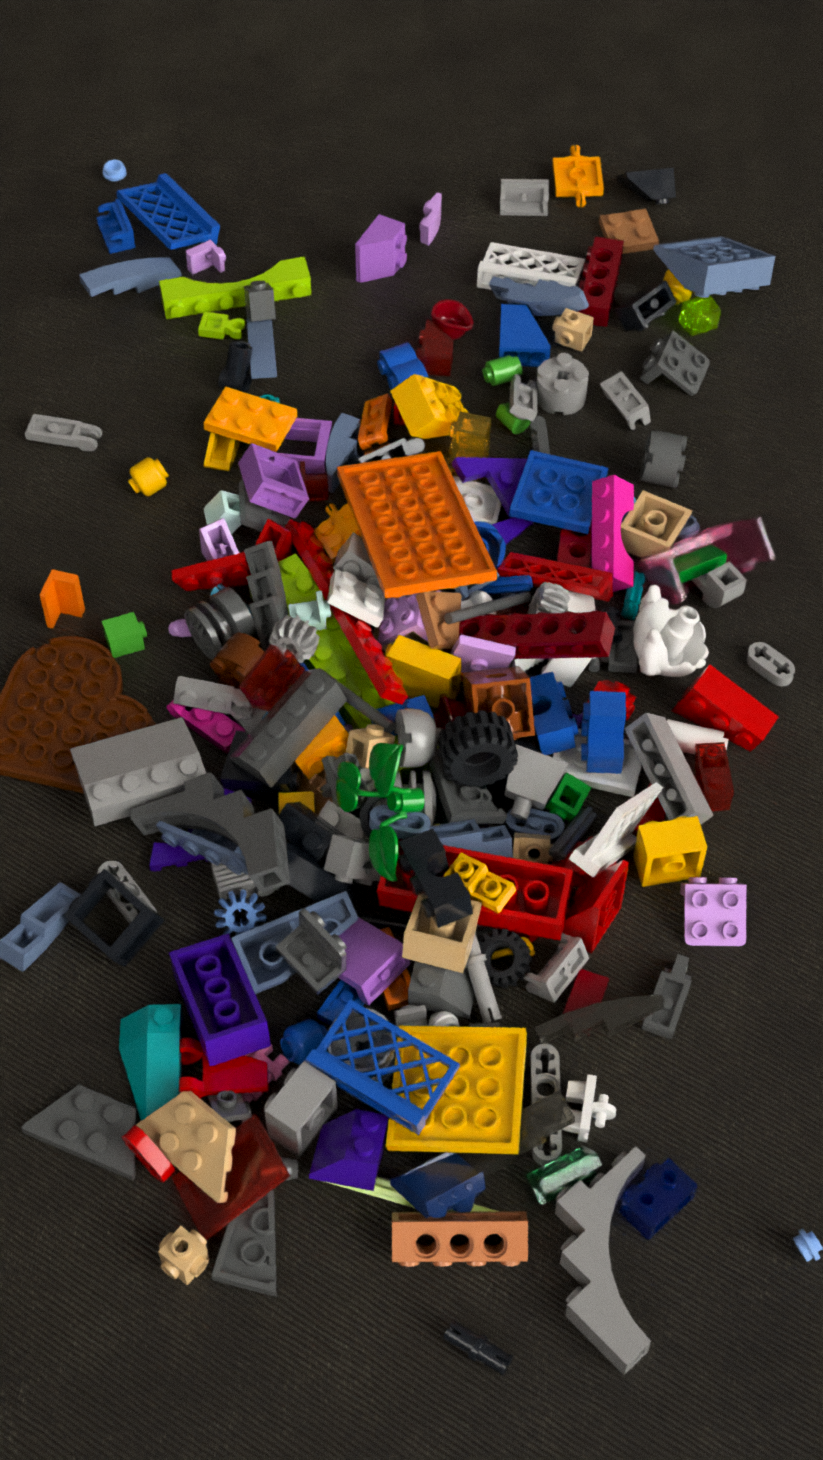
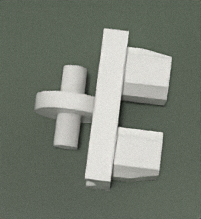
M588 1074L586 1082L568 1081L565 1101L580 1103L583 1106L582 1111L564 1108L562 1130L577 1133L578 1141L586 1143L588 1141L591 1117L596 1118V1127L603 1128L605 1127V1120H611L616 1116V1108L608 1103V1095L600 1094L598 1102H593L597 1076Z

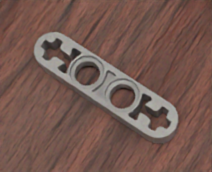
M539 1044L532 1050L530 1058L532 1156L539 1165L549 1167L559 1161L562 1150L560 1058L555 1047L550 1044ZM541 1055H547L549 1060L548 1073H542ZM541 1083H549L553 1086L554 1093L550 1096H542L537 1092L536 1087ZM544 1112L550 1113L554 1116L555 1122L551 1126H542L537 1121L538 1115ZM544 1136H550L549 1147L552 1150L550 1156H545L544 1151L541 1150L543 1148Z

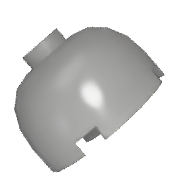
M414 708L397 710L394 734H398V744L404 745L399 766L407 768L423 766L430 762L436 754L441 728H436L434 719L425 711Z

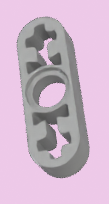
M107 861L99 867L97 874L101 873L103 869L114 875L117 874V877L156 911L155 907L121 863ZM112 886L106 894L130 924L138 915L137 908L132 903L120 901L121 894Z

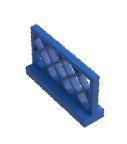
M167 173L158 175V180L155 183L117 190L116 197L170 250L204 243L208 240H212L217 245L220 225ZM129 197L139 198L140 200L132 199ZM144 200L150 201V202H154V203H157V204L155 205V204L147 203V202H144ZM141 209L152 211L153 213L145 212ZM157 213L170 216V218L157 215ZM155 222L167 225V227L157 225ZM172 226V227L180 228V229H183L184 231L176 230V229H173V228H170V227ZM169 236L177 237L179 239L172 240Z
M351 999L317 1049H312L306 1058L307 1063L336 1081V1086L418 1136L426 1125L427 1117L460 1068L458 1062ZM352 1011L364 1017L366 1027L347 1031L345 1022ZM369 1021L373 1022L376 1025L370 1026ZM343 1026L344 1032L338 1033L341 1027ZM385 1029L392 1034V1044L374 1048L371 1032ZM368 1033L371 1048L352 1053L349 1038ZM396 1037L400 1038L403 1041L397 1042ZM341 1039L346 1040L348 1054L334 1057L326 1052L331 1042ZM408 1046L417 1048L421 1060L402 1064L399 1048ZM395 1050L398 1065L379 1069L376 1054ZM423 1053L429 1055L430 1057L424 1059ZM373 1055L376 1070L361 1073L355 1069L353 1059ZM350 1060L351 1066L344 1063V1061ZM440 1062L449 1067L444 1077L429 1080L426 1065ZM423 1066L426 1081L407 1086L403 1070ZM400 1071L403 1087L389 1090L383 1086L381 1075ZM372 1077H377V1078H378V1082L374 1081V1080L371 1079V1078H372ZM438 1085L435 1091L432 1093L431 1087ZM428 1088L430 1098L423 1109L410 1102L408 1092ZM405 1093L406 1099L399 1096L398 1094Z

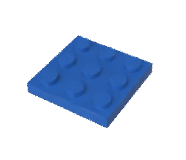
M530 450L510 507L509 516L588 534L592 524V481L607 477L608 467Z

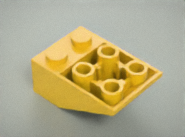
M413 374L390 391L411 436L429 439L474 431L470 422L472 420L471 415L463 407L460 400L462 398L461 394L455 386Z

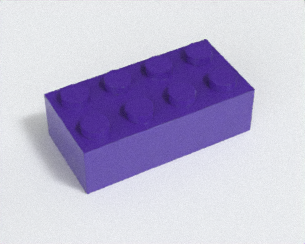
M229 933L169 952L175 981L210 1067L271 1046L267 1020Z

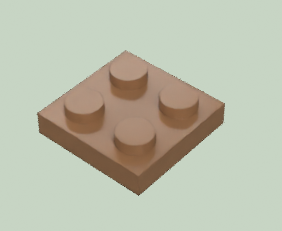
M646 209L600 216L599 224L604 237L624 241L623 254L652 250L654 245L659 244Z

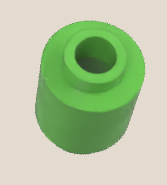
M507 355L487 361L485 368H483L484 379L487 383L490 382L492 386L512 381L515 374L522 375V365L517 356Z

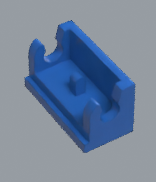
M115 199L114 202L100 205L97 208L99 212L110 211L107 215L97 217V223L109 253L112 254L135 248L133 229L122 202L119 199Z

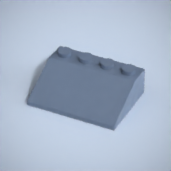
M723 236L654 245L653 248L654 252L682 286L695 292L694 295L697 297L708 298L710 294L726 295V292H743V289L758 290L760 286L770 285L775 261L774 255Z

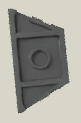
M77 1085L25 1122L21 1127L22 1132L30 1137L133 1181L135 1179V1155L126 1146L122 1136L137 1124L136 1108L82 1085Z

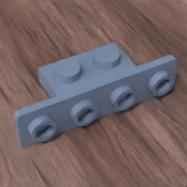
M160 820L156 824V827L163 834L161 836L162 840L172 847L179 845L193 856L203 855L214 865L218 866L221 863L226 865L235 874L240 875L243 872L248 875L245 857L242 855L241 849L227 838L206 830L194 829L192 833H189Z

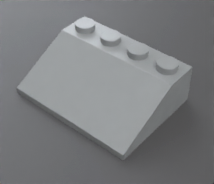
M183 717L70 749L94 826L131 816V809L185 791L184 781L206 774L199 751Z

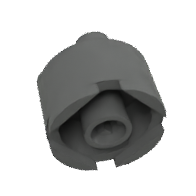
M650 430L645 443V455L641 462L640 481L677 488L680 473H677V471H683L686 456L682 455L681 451H685L687 436Z

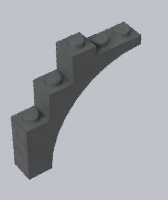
M212 772L184 781L185 791L130 810L131 820L143 835L160 832L156 827L160 820L179 829L206 830L227 838L241 849L245 857L248 875L261 893L290 884L284 824L272 808L254 814V807L242 790L224 796V789Z

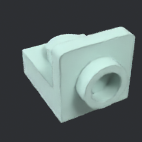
M316 591V601L289 604V615L292 618L298 615L302 621L309 620L308 625L316 627V630L327 629L326 618L331 617L330 604L327 603L328 600L323 601L322 591Z

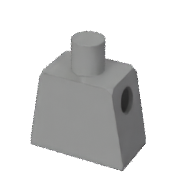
M515 744L518 762L517 765L513 766L514 770L508 773L504 796L515 800L510 815L521 820H527L531 807L541 810L545 808L562 779L568 763Z

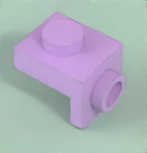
M208 240L185 251L187 268L192 275L213 265L220 273L225 271V253L212 240Z

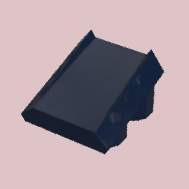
M452 1152L438 1155L432 1160L390 1179V1185L425 1218L445 1217L450 1209L461 1213L470 1212L473 1209L475 1198L486 1189L483 1171L478 1173L457 1153Z

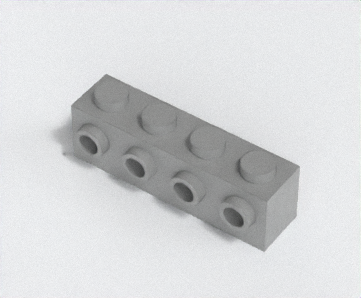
M646 712L624 728L651 785L657 782L663 787L657 797L668 820H673L680 816H698L701 825L714 816L665 717Z

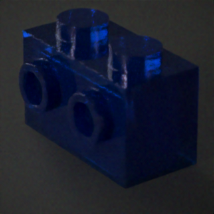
M670 1158L661 1165L659 1163L652 1165L644 1175L646 1179L638 1187L632 1184L621 1196L623 1201L620 1213L648 1241L694 1198L698 1187Z

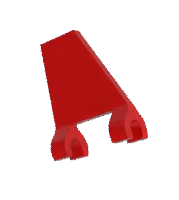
M192 1038L180 1039L182 1064L190 1065L203 1058V1081L193 1077L179 1078V1091L181 1093L183 1091H191L197 1097L202 1098L208 1095H218L221 1091H233L236 1094L269 1091L267 1062L243 1055L210 1067L199 1041Z

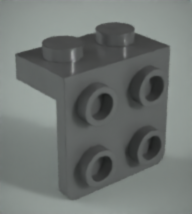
M671 331L663 339H656L650 347L651 355L642 365L644 370L640 379L649 384L663 373L689 395H695L710 365L709 359L675 331Z
M303 908L299 911V926L276 945L275 948L312 990L319 995L346 971L347 954L345 949L347 947L338 935L333 934L331 936L323 928L325 923L316 912L312 911L309 913Z

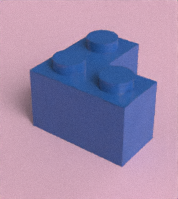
M590 691L589 703H583L581 736L586 737V743H581V761H586V772L621 774L626 692Z

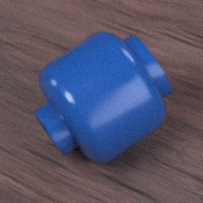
M305 1019L287 1027L280 1042L284 1056L290 1062L293 1061L297 1065H301L303 1061H306L312 1049H317L328 1030L324 1025H320L313 1019Z

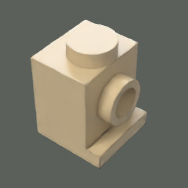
M515 832L513 858L547 865L549 862H554L553 857L549 855V849L553 846V844H550V835ZM535 848L539 850L540 855L537 858L529 856L528 852Z

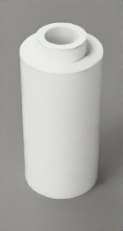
M667 719L682 752L718 760L719 755L725 756L729 739L723 738L724 732Z

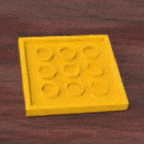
M399 1026L398 1028L458 1062L460 1068L427 1117L426 1125L419 1136L389 1118L386 1138L387 1150L519 1154L527 1040L526 1028ZM397 1037V1042L403 1041ZM413 1046L399 1048L402 1064L421 1060L417 1048ZM423 1053L424 1059L430 1057L429 1055ZM395 1055V1064H394V1066H395V1065H398V1061H397V1056H396V1055ZM440 1062L426 1065L429 1080L444 1077L449 1067ZM423 1066L403 1070L407 1086L426 1081ZM400 1071L393 1074L392 1089L403 1087ZM438 1085L431 1087L432 1093L435 1091ZM428 1088L408 1092L410 1102L421 1109L424 1108L430 1098ZM405 1093L398 1094L399 1096L406 1099Z

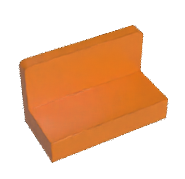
M52 569L40 592V599L47 627L53 629L61 613L82 618L85 605L78 575Z

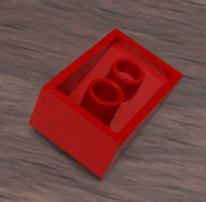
M625 860L603 870L594 878L591 877L586 886L581 884L574 895V904L571 908L567 909L562 933L575 938H582L586 951L591 954L621 909L629 862Z

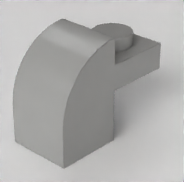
M730 561L707 574L692 579L703 592L702 600L712 608H719L741 596L747 581Z

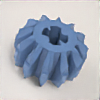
M241 889L240 898H236L232 890L229 891L230 902L224 898H220L218 901L225 909L214 910L215 916L222 917V919L216 922V927L222 928L227 926L223 935L228 933L231 935L233 931L235 932L234 936L249 931L251 928L254 929L260 926L257 922H264L267 919L266 915L258 913L265 908L264 903L253 905L258 895L253 893L247 900L246 889ZM238 909L241 912V909H245L247 919L242 921V918H240V922L235 921L234 911Z

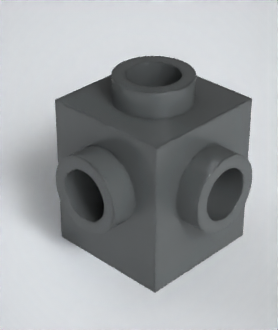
M221 1091L218 1095H208L207 1105L236 1128L235 1141L248 1139V1121H251V1108L248 1101H243L241 1093Z

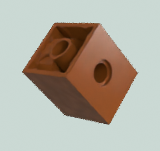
M520 666L463 672L465 704L468 712L478 713V711H485L486 713L495 712L497 716L502 715L511 726L514 740L521 737L535 736L530 677Z

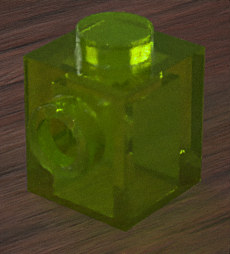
M711 295L708 298L696 297L682 302L679 321L681 326L686 328L691 336L705 333L718 328L721 309Z

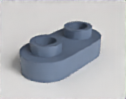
M388 805L374 807L370 812L369 818L371 830L380 829L381 822L397 813L391 811ZM412 812L407 813L406 819H399L388 826L394 829L398 839L404 840L430 830L431 822L424 813Z
M531 808L527 820H521L510 815L512 809L507 813L505 826L513 836L515 832L550 835V844H554L564 832L563 820L553 813ZM523 823L525 826L521 827L516 824ZM551 830L553 833H545L544 831Z

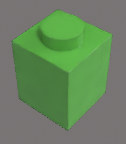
M134 612L102 621L105 639L113 658L145 649L143 638L147 637V632L143 621L138 622Z

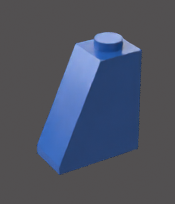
M501 304L499 358L507 355L517 356L521 365L528 367H539L544 361L550 359L551 346L527 305Z

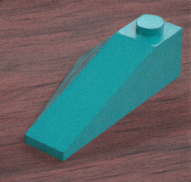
M181 1004L147 1005L121 1019L119 1050L141 1121L181 1093L179 1091V1078H182L180 1039L184 1035V1018Z

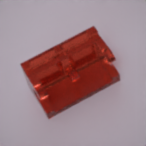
M270 645L239 688L253 708L270 711L302 675L305 669L288 649L283 655L276 645Z

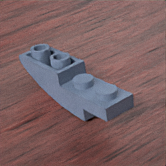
M493 276L489 283L497 299L507 301L508 304L527 305L534 316L562 315L566 308L577 312L587 309L589 305L584 292L580 288L564 286L554 280L545 281L539 279L534 287L529 283L521 284L506 277L502 279Z

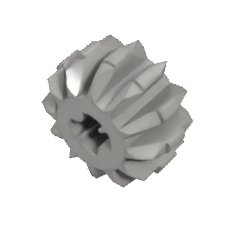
M542 583L536 589L534 596H532L527 614L566 612L569 608L568 602L570 600L568 590L556 583Z
M286 615L285 618L279 619L272 628L273 631L269 640L273 645L272 650L281 654L280 658H288L290 663L296 660L302 664L304 660H309L317 649L320 638L316 634L317 628L309 626V620L302 621L298 615L295 618Z

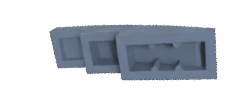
M170 257L128 260L103 266L79 275L81 284L91 297L110 289L114 295L131 288L140 293L158 286L160 280L182 276L181 271Z
M247 317L248 342L253 348L250 361L251 378L277 377L272 319L251 322Z

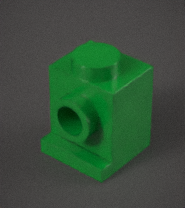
M566 772L545 808L550 810L549 813L558 815L563 822L565 820L570 822L578 814L592 787ZM559 799H564V800H566L567 804H565L564 802L560 801Z

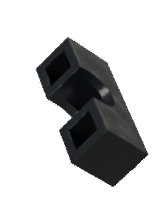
M432 828L399 841L401 855H398V863L403 873L409 872L411 876L409 883L415 896L421 895L423 900L420 902L426 917H432L437 927L440 928L472 915L470 894L458 872L445 877L435 876L449 868L445 849L434 829Z

